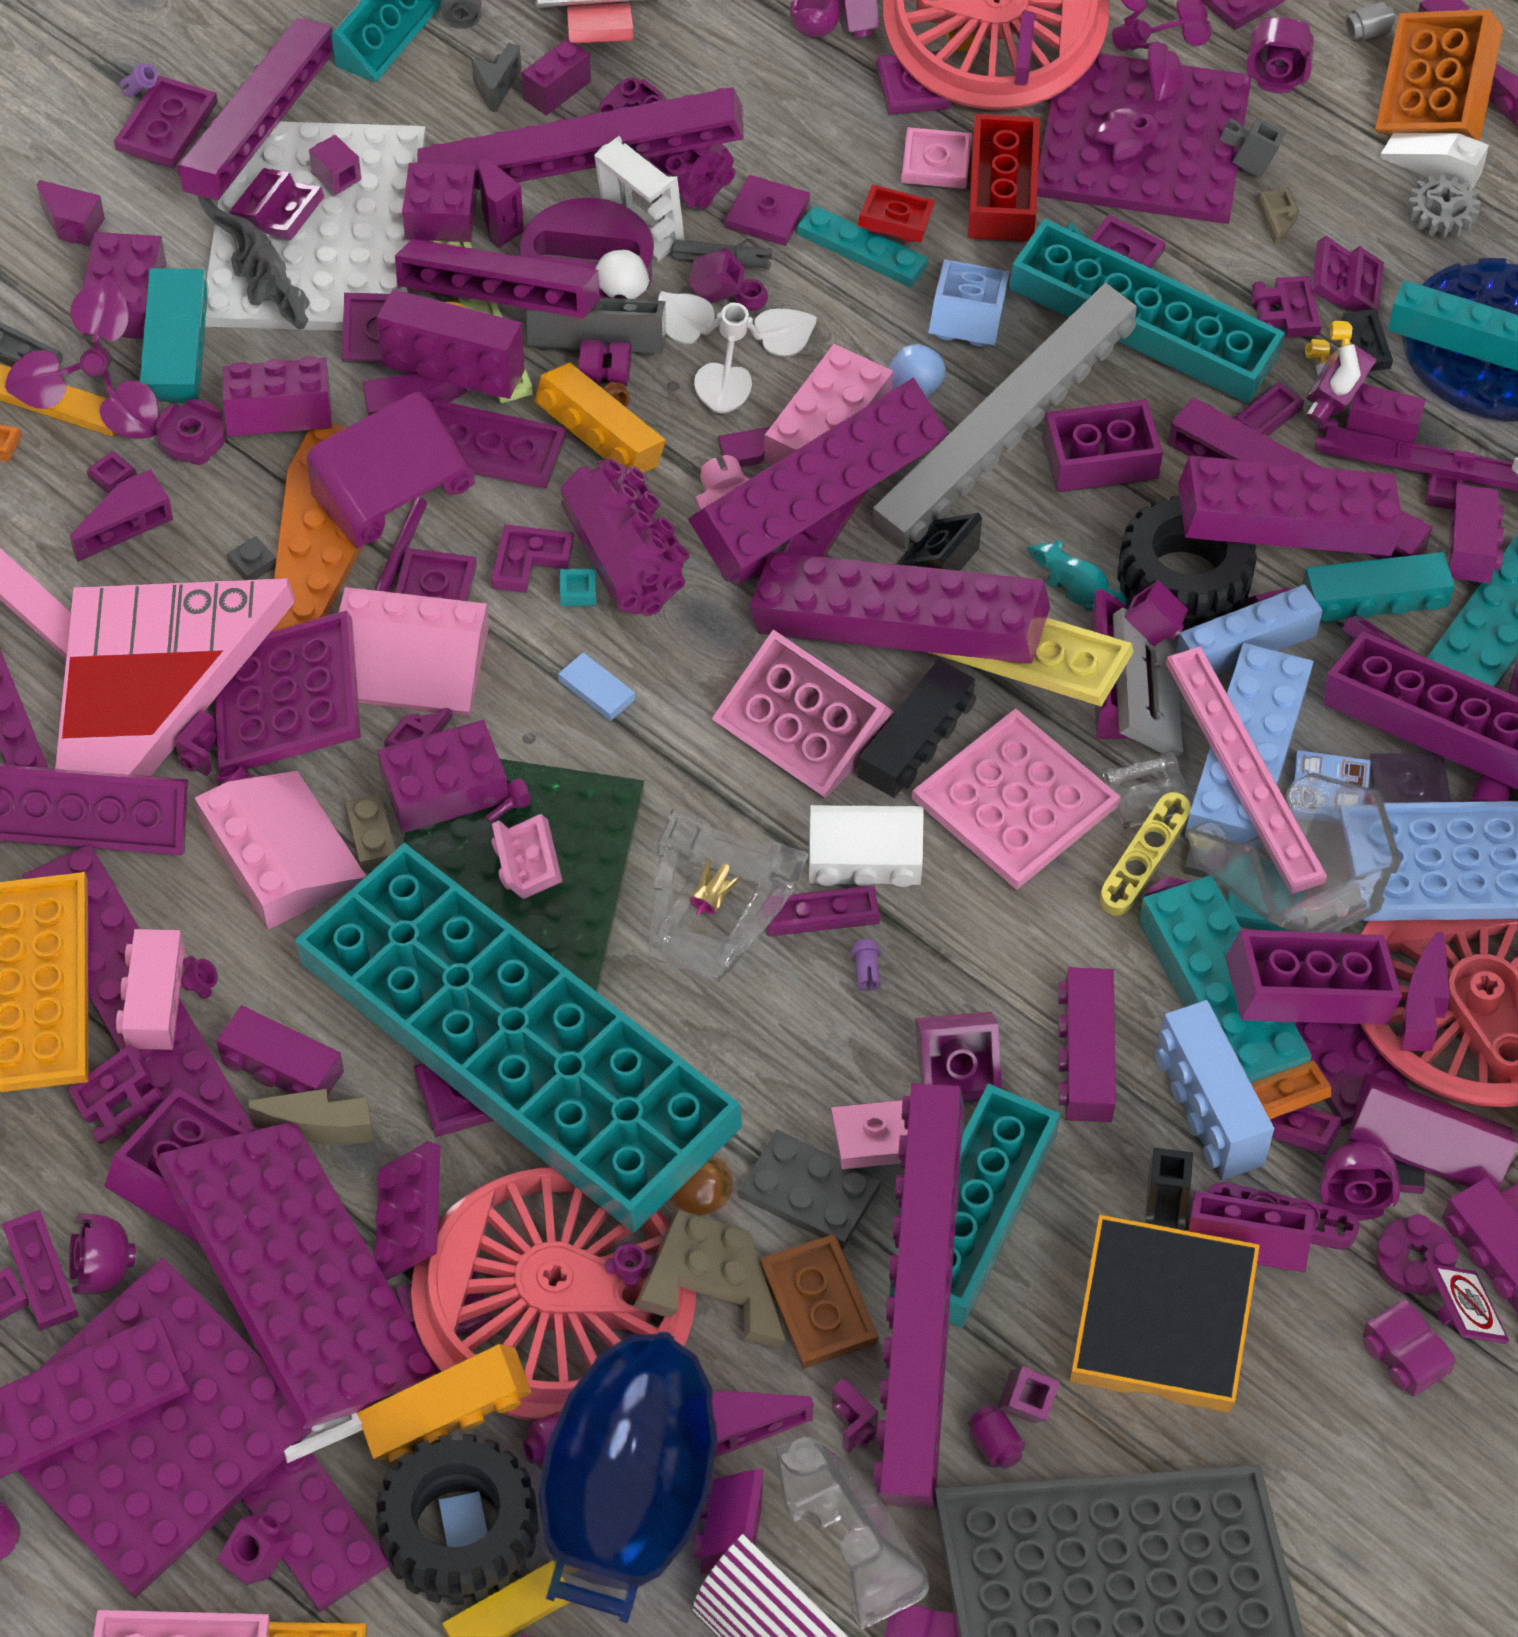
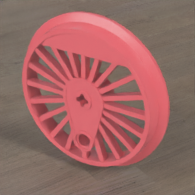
M904 0L883 1V20L886 35L895 56L904 69L917 82L938 96L960 105L988 110H1006L1034 105L1048 100L1072 86L1085 74L1097 58L1106 37L1109 21V0H908L916 1L917 10L908 13L905 12ZM1043 9L1062 10V13L1058 15ZM1022 11L1034 12L1036 20L1061 28L1060 37H1058L1034 20L1033 33L1058 50L1059 58L1050 63L1032 39L1031 56L1040 69L1029 72L1028 84L1026 86L1015 85L1018 52L1012 36L1016 34L1018 38L1020 37ZM924 21L939 24L918 36L915 35L910 26L911 24ZM954 29L960 30L936 56L925 47L926 44ZM970 34L976 35L960 69L945 63ZM984 37L991 39L988 76L969 73ZM997 39L1005 40L1014 76L995 77Z
M1518 919L1369 921L1361 933L1384 935L1389 953L1402 951L1418 962L1424 951L1420 947H1426L1436 932H1444L1450 999L1445 1018H1436L1437 1030L1451 1023L1452 1025L1434 1042L1432 1051H1426L1420 1058L1411 1051H1401V1035L1396 1036L1388 1024L1402 1021L1404 1007L1396 1008L1386 1025L1361 1024L1367 1037L1378 1052L1402 1075L1422 1089L1441 1098L1469 1106L1485 1108L1518 1106V956L1511 963L1505 960L1515 932L1518 931ZM1505 933L1497 955L1488 954V936ZM1478 938V954L1472 955L1467 939ZM1446 943H1456L1457 949L1461 957V961L1456 957V955L1453 953V951L1449 948V946ZM1391 959L1396 976L1411 981L1415 967ZM1399 985L1402 999L1406 1000L1409 986ZM1460 1034L1462 1040L1449 1072L1445 1073L1431 1066L1430 1063ZM1468 1047L1477 1059V1082L1456 1077ZM1503 1058L1510 1059L1513 1062L1506 1061ZM1488 1077H1489L1494 1083H1488Z
M552 1167L516 1172L480 1186L455 1203L438 1220L437 1254L415 1265L411 1290L412 1313L421 1343L430 1360L440 1372L475 1356L472 1352L474 1349L522 1315L523 1317L503 1345L516 1348L531 1325L537 1326L524 1371L532 1394L520 1399L521 1405L501 1414L534 1421L556 1412H566L572 1418L576 1417L579 1420H584L615 1411L633 1402L648 1392L667 1374L680 1356L688 1340L694 1320L696 1292L678 1287L677 1312L672 1317H664L658 1329L648 1324L652 1318V1313L634 1308L635 1305L627 1304L626 1301H637L649 1271H645L640 1276L638 1285L628 1287L623 1283V1279L616 1274H609L605 1270L606 1260L613 1258L614 1253L599 1257L629 1235L631 1231L620 1224L588 1249L584 1250L609 1215V1213L599 1207L575 1243L571 1245L570 1242L583 1196L586 1195ZM552 1192L573 1194L561 1242H556ZM542 1193L547 1242H542L521 1196ZM507 1200L511 1201L532 1248L493 1209L494 1206ZM659 1210L641 1226L651 1239L636 1245L640 1246L646 1255L658 1251L669 1225V1221ZM488 1222L518 1253L484 1235ZM482 1249L506 1263L479 1258V1251ZM475 1271L501 1278L472 1279V1275ZM502 1292L464 1306L467 1294ZM512 1304L462 1342L457 1337L458 1323ZM546 1330H554L559 1382L533 1380ZM564 1330L572 1331L592 1377L574 1381L568 1380ZM584 1330H593L624 1363L604 1372ZM612 1330H630L649 1341L640 1351L634 1354Z

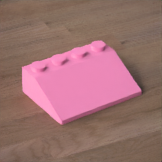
M345 587L339 612L347 610L352 617L358 703L431 712H441V709L449 708L452 710V714L470 716L489 630L487 604Z
M773 629L716 711L712 720L814 791L827 798L858 766L859 756L895 712Z
M298 771L229 781L194 798L200 824L267 930L354 888L366 877V874Z

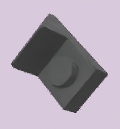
M508 43L502 54L496 56L494 63L472 58L473 81L490 111L497 112L521 71L520 46Z

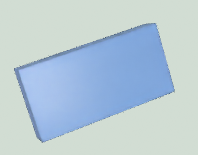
M582 653L558 673V681L610 722L635 701V692L585 653Z
M480 1491L439 1500L447 1547H461L472 1544L488 1533Z

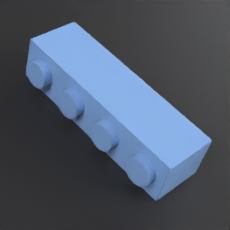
M1304 584L1180 632L1176 654L1201 646L1214 672L1218 675L1236 667L1243 642L1279 651L1317 636L1323 610Z

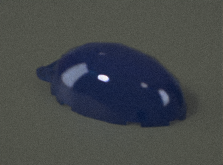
M668 1332L629 1335L598 1355L591 1367L568 1394L546 1446L538 1497L544 1541L555 1560L545 1599L554 1601L555 1598H559L619 1616V1621L628 1623L638 1587L661 1576L689 1542L709 1496L717 1446L712 1387L697 1355H694V1353L675 1341L674 1336ZM562 1572L593 1584L625 1590V1598L622 1600L560 1581Z

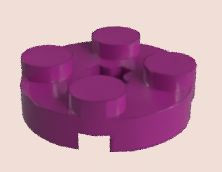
M197 399L187 400L188 405L177 407L175 403L168 406L159 415L156 422L159 449L169 457L179 461L191 462L194 465L206 463L210 456L220 450L226 439L225 421L222 418L221 412L215 405ZM193 427H197V432L193 434H186L184 431L185 429L191 430Z
M1414 1214L1410 1218H1403L1391 1223L1382 1232L1376 1248V1266L1382 1279L1396 1291L1406 1294L1408 1290L1411 1292H1421L1419 1296L1431 1295L1438 1292L1439 1289L1428 1266L1433 1263L1455 1267L1458 1250L1449 1234L1442 1227L1431 1222L1424 1215ZM1414 1249L1422 1252L1425 1262L1421 1263L1417 1259L1412 1262L1409 1261V1250Z

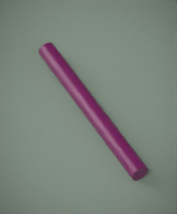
M421 497L414 499L374 589L375 591H390L404 559L406 549L411 543L427 506L425 499Z

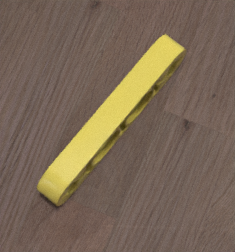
M1170 792L1159 799L1107 878L1101 890L1100 905L1108 914L1121 916L1132 908L1188 821L1191 811L1190 803L1184 795ZM1173 806L1179 807V813L1173 815L1169 825L1167 826L1163 823L1167 810L1173 808ZM1150 832H1157L1164 837L1165 843L1160 847H1152L1146 843L1144 836ZM1138 860L1145 865L1146 872L1140 876L1131 875L1126 869V864L1129 861ZM1123 881L1127 885L1123 900L1119 899L1116 903L1110 900L1111 895H1115L1118 892Z

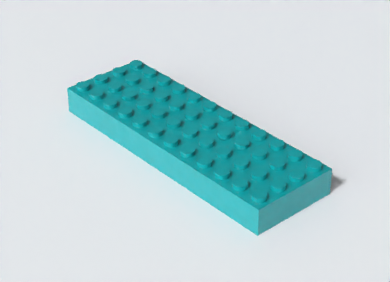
M403 843L295 939L301 965L633 1234L742 1128L741 1107L738 1101L406 843Z

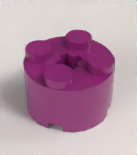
M1265 17L1260 20L1259 25L1251 34L1247 59V73L1250 78L1252 75L1258 82L1257 86L1268 92L1287 93L1293 91L1294 86L1300 83L1303 85L1309 79L1314 50V39L1310 32V26L1304 21H1297L1286 17Z

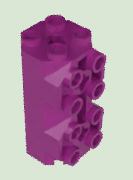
M626 78L618 83L600 102L598 113L667 99L661 91L645 79ZM723 144L644 158L667 177H677L680 201L689 208L698 207L701 210L708 208L716 194L724 186L730 184L736 174V170L732 168L734 159Z
M611 458L597 462L599 468L590 470L588 466L577 469L560 487L561 495L564 501L561 500V506L615 606L619 610L633 614L643 612L645 616L658 613L662 606L685 585V579L682 576V566L690 555L673 534L675 532L674 526L664 517L656 519L653 516L661 503L651 493L647 484H645L646 476L637 467L631 466L628 469L625 465L617 463Z

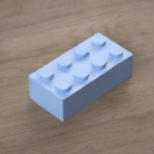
M1205 1000L1164 1014L1162 1029L1158 1034V1048L1154 1053L1155 1060L1160 1071H1166L1171 1080V1091L1175 1101L1178 1104L1182 1103L1187 1112V1122L1190 1131L1194 1136L1199 1135L1204 1145L1203 1152L1208 1166L1211 1169H1216L1221 1181L1264 1166L1274 1127L1210 1004Z

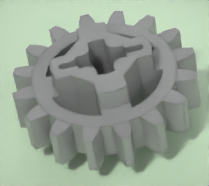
M1441 174L1439 180H1435L1430 175L1426 183L1419 180L1416 188H1412L1410 191L1407 211L1411 212L1410 221H1419V230L1426 227L1429 228V235L1431 236L1438 231L1441 232L1443 238L1447 237L1448 232H1452L1458 237L1460 236L1461 229L1469 232L1472 224L1477 222L1481 201L1476 200L1478 192L1468 191L1470 185L1468 182L1462 185L1458 184V177L1456 176L1449 181L1446 180L1445 174Z

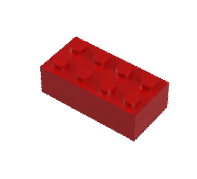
M975 114L967 238L1028 242L1034 234L1037 212L1039 117Z

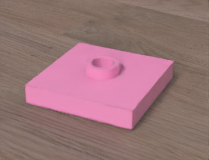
M907 127L901 183L966 189L972 133Z
M902 1100L831 1107V1118L841 1169L901 1164L899 1159L900 1135H907L908 1131L904 1129V1120H902Z

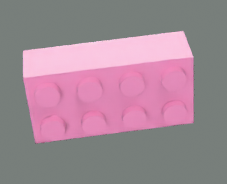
M833 344L766 432L764 461L771 465L777 463L891 392L894 371Z

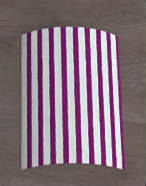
M744 1534L733 1543L709 1573L693 1605V1613L717 1637H848Z

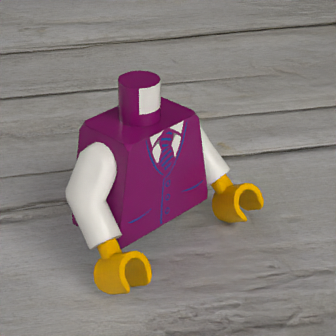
M1334 321L1330 323V340H1341V347L1330 356V344L1325 340L1311 339V343H1308L1305 348V354L1308 359H1318V365L1315 367L1318 377L1306 396L1307 400L1313 403L1307 413V417L1318 425H1324L1330 415L1335 416L1347 407L1377 360L1350 342L1352 325L1347 321Z

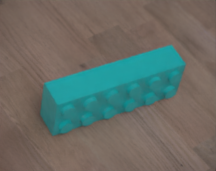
M1212 875L1143 897L1139 923L1183 1006L1187 1007L1205 1000L1208 1001L1250 1083L1310 1061L1311 1053L1293 1022L1241 1020L1225 957L1239 930L1242 929Z
M991 1084L987 1085L962 1134L949 1323L962 1329L1054 1143L1060 1120V1113ZM892 1280L890 1284L889 1296H895V1289L892 1288Z

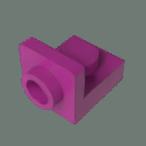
M203 710L177 736L175 745L178 760L183 767L189 771H198L208 776L212 771L208 751L214 746L217 733L213 716Z
M843 1378L832 1388V1410L843 1424L849 1425L851 1423L843 1432L842 1447L849 1453L857 1445L860 1448L864 1447L875 1437L878 1426V1411Z

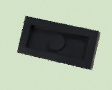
M1376 309L1343 313L1341 321H1347L1352 325L1350 342L1377 359L1370 371L1391 369L1393 358Z

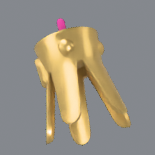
M707 858L698 888L692 892V896L689 898L691 904L698 909L696 915H699L701 911L715 914L717 908H720L724 896L740 881L741 878L739 877L735 878L731 883L725 880L729 872L728 864H723L710 881L712 875L709 869L711 862Z

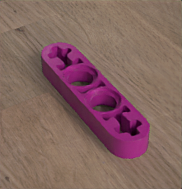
M1227 1182L1216 1183L1207 1192L1314 1210L1311 1244L1343 1250L1354 1244L1359 1231L1357 1217L1345 1209ZM1320 1218L1325 1219L1322 1232L1317 1231ZM1337 1223L1344 1225V1235L1336 1234L1335 1227Z

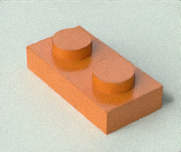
M1314 1060L1251 1083L1269 1119L1331 1097V1085Z

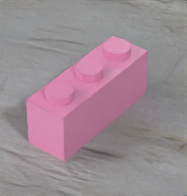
M134 929L133 944L126 945L125 964L126 967H129L128 977H122L121 999L125 1000L124 1010H118L116 1019L117 1033L123 1034L126 1047L131 1044L137 1049L173 1050L185 956L181 930Z

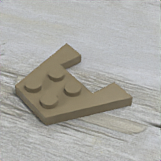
M678 1210L669 1222L634 1308L668 1318L672 1317L678 1310V1287H682L743 1305L745 1340L779 1350L786 1340L750 1231Z

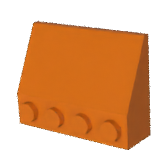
M1491 9L1399 14L1375 127L1377 133L1392 135L1393 133H1459L1478 141L1481 140L1503 32L1502 25Z

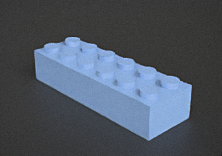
M1243 642L1227 695L1278 786L1314 661ZM1210 747L1189 814L1185 838L1192 840V836L1195 834L1229 844V851L1257 858L1262 840Z

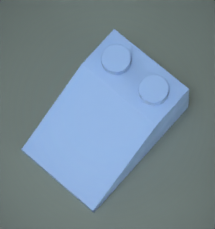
M944 259L928 333L935 334L937 338L950 341L956 338L967 340L970 344L979 347L995 346L1010 271Z

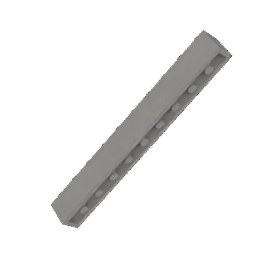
M1104 283L873 508L874 525L903 549H906L913 541H920L927 533L929 525L936 518L942 519L951 509L952 503L960 495L965 496L971 491L976 479L983 472L989 473L998 463L999 457L1007 449L1010 451L1018 445L1022 434L1029 427H1036L1044 418L1045 412L1053 404L1056 406L1064 400L1068 389L1075 382L1081 383L1098 360L1103 361L1109 356L1114 344L1121 337L1125 339L1133 332L1136 327L1137 306L1107 283Z

